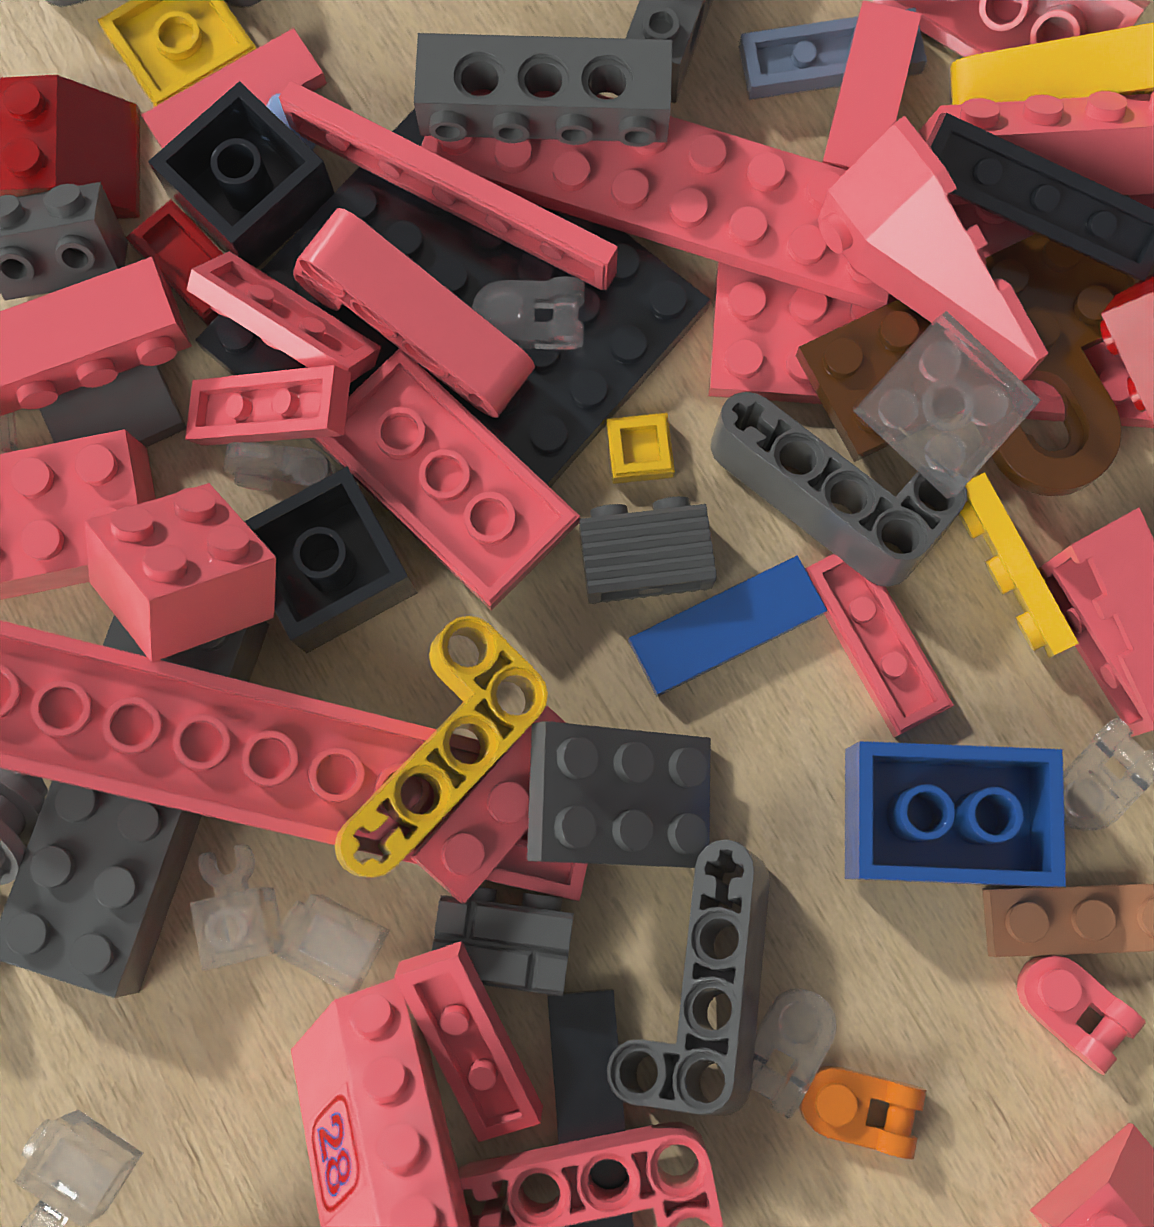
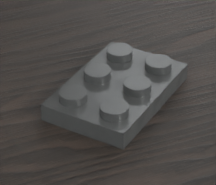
M550 721L532 723L527 861L695 868L698 856L710 844L711 738Z

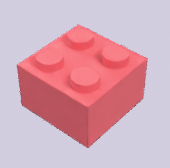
M210 483L186 488L171 495L134 506L122 507L114 512L85 520L89 582L151 663L274 618L276 556Z

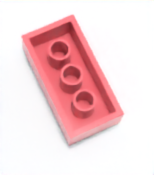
M123 429L0 454V600L88 583L89 570L85 520L114 512L122 507L134 506L156 499L148 450L127 430Z

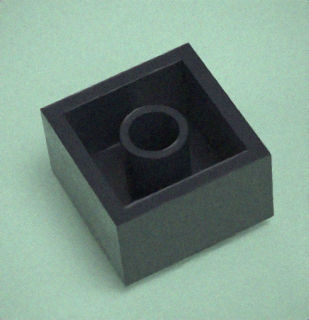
M240 81L148 161L168 196L226 253L232 252L255 268L292 237L335 193L324 161Z
M348 467L337 471L244 521L276 556L275 612L290 640L306 654L418 593Z

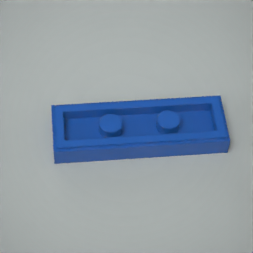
M797 555L630 637L628 642L656 697L824 615L827 609Z

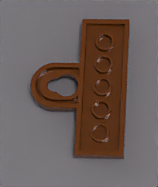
M1034 234L985 258L986 268L992 279H1003L1012 286L1049 353L1032 374L1023 381H1043L1053 386L1061 395L1065 406L1063 423L1068 432V443L1065 448L1058 451H1048L1040 447L1034 437L1025 433L1020 426L1010 404L1011 390L1017 382L900 300L889 303L799 346L795 356L854 462L964 409L995 464L1011 482L1034 494L1063 496L1075 493L1089 486L1110 467L1118 453L1121 442V422L1117 408L1083 351L1104 341L1100 328L1101 321L1104 320L1101 313L1115 295L1141 280L1127 276L1038 234ZM1154 264L1148 276L1154 273Z

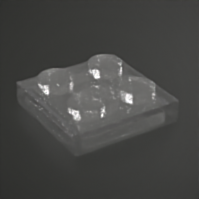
M945 311L930 324L853 411L946 498H951L958 495L1041 399L950 313Z

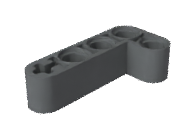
M742 392L728 398L721 409L711 439L713 457L723 468L828 550L840 557L864 578L879 586H895L907 579L942 538L967 501V489L963 480L955 472L940 466L926 467L917 472L895 497L775 404L757 393ZM783 466H791L802 475L792 474ZM921 501L933 505L937 511L927 508ZM832 503L847 507L852 514H846L837 510ZM883 542H890L896 545L902 551V554L889 550Z
M728 839L715 841L706 846L698 856L694 873L676 1044L648 1040H629L617 1047L610 1057L607 1074L612 1091L622 1101L640 1106L723 1116L731 1115L740 1110L748 1100L752 1083L770 880L769 871L764 862L738 842ZM736 865H739L744 869L742 878H732L728 886L722 880L724 873L734 872ZM733 903L742 907L741 913L738 914L732 910L719 907V905L723 904L732 908ZM728 926H735L739 935L737 949L731 956L725 959H718L714 949L716 936L722 929ZM720 994H727L732 1004L730 1020L722 1028L714 1030L707 1016L709 1004L714 997ZM651 1055L658 1066V1077L654 1086L647 1092H644L637 1082L636 1072L643 1058ZM716 1063L724 1073L725 1086L719 1098L709 1102L701 1091L700 1079L704 1070L711 1064Z

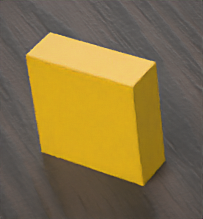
M668 413L606 419L613 484L674 478L675 469Z

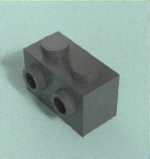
M101 182L80 186L63 184L47 192L20 197L13 195L0 196V293L5 301L55 292L125 266L128 240L125 238L126 236Z

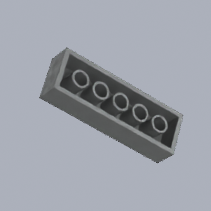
M114 615L103 646L146 656ZM264 621L161 660L249 682L270 624ZM52 780L0 918V961L112 998L139 993L202 815Z

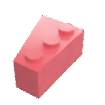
M1140 507L1073 543L1038 568L1079 643L1075 645L1076 649L1131 737L1154 731V538Z

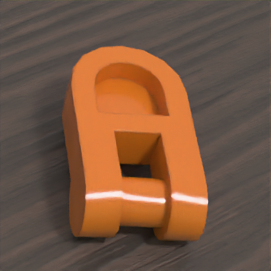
M822 1066L812 1070L803 1079L798 1091V1107L803 1119L812 1129L827 1138L878 1150L900 1158L914 1159L918 1138L911 1135L916 1110L923 1111L926 1089L838 1066ZM871 1098L889 1103L885 1127L866 1123Z

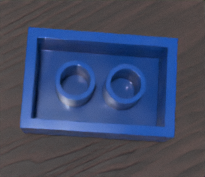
M859 741L846 748L845 879L1066 887L1063 749Z

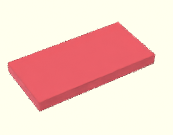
M400 348L348 397L344 436L313 438L343 468L348 467L355 480L491 611L579 524L580 515L424 368Z

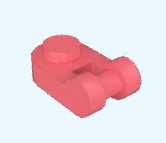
M1054 955L1034 957L1022 967L1018 975L1017 993L1020 1003L1027 1012L1082 1061L1102 1075H1105L1117 1060L1113 1052L1126 1036L1134 1039L1146 1024L1145 1020L1133 1008L1115 997L1079 964L1067 957ZM1089 1006L1103 1018L1090 1035L1076 1024Z

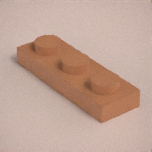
M1154 884L982 890L988 956L1014 957L1154 951Z

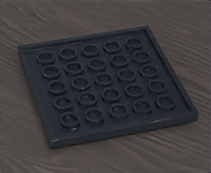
M415 108L392 131L421 146L425 137L420 135ZM360 166L261 270L381 346L375 367L350 383L349 397L399 348L344 304L337 311L322 305L297 283L293 272L297 258L336 209H345L363 220L516 343L533 360L535 369L498 418L490 417L479 411L428 370L426 371L550 488L604 428L606 419H611L702 317L708 310L710 299L625 232L539 206L618 246L617 273L607 291L604 289L600 290ZM218 315L195 339L203 351L233 376L308 368L281 350L266 345L259 336L231 318ZM308 438L322 451H324L328 456H330L313 438Z

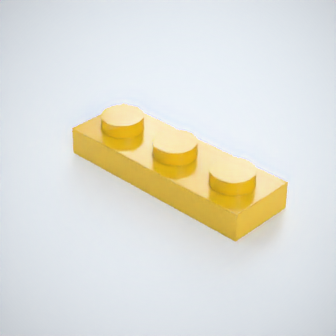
M984 472L964 482L967 489V501L958 515L972 539L980 535L984 537L994 556L986 560L985 564L999 591L1005 594L1012 590L1024 613L1016 616L1015 619L1030 648L1035 651L1043 647L1048 657L1051 658L1079 644L986 473Z

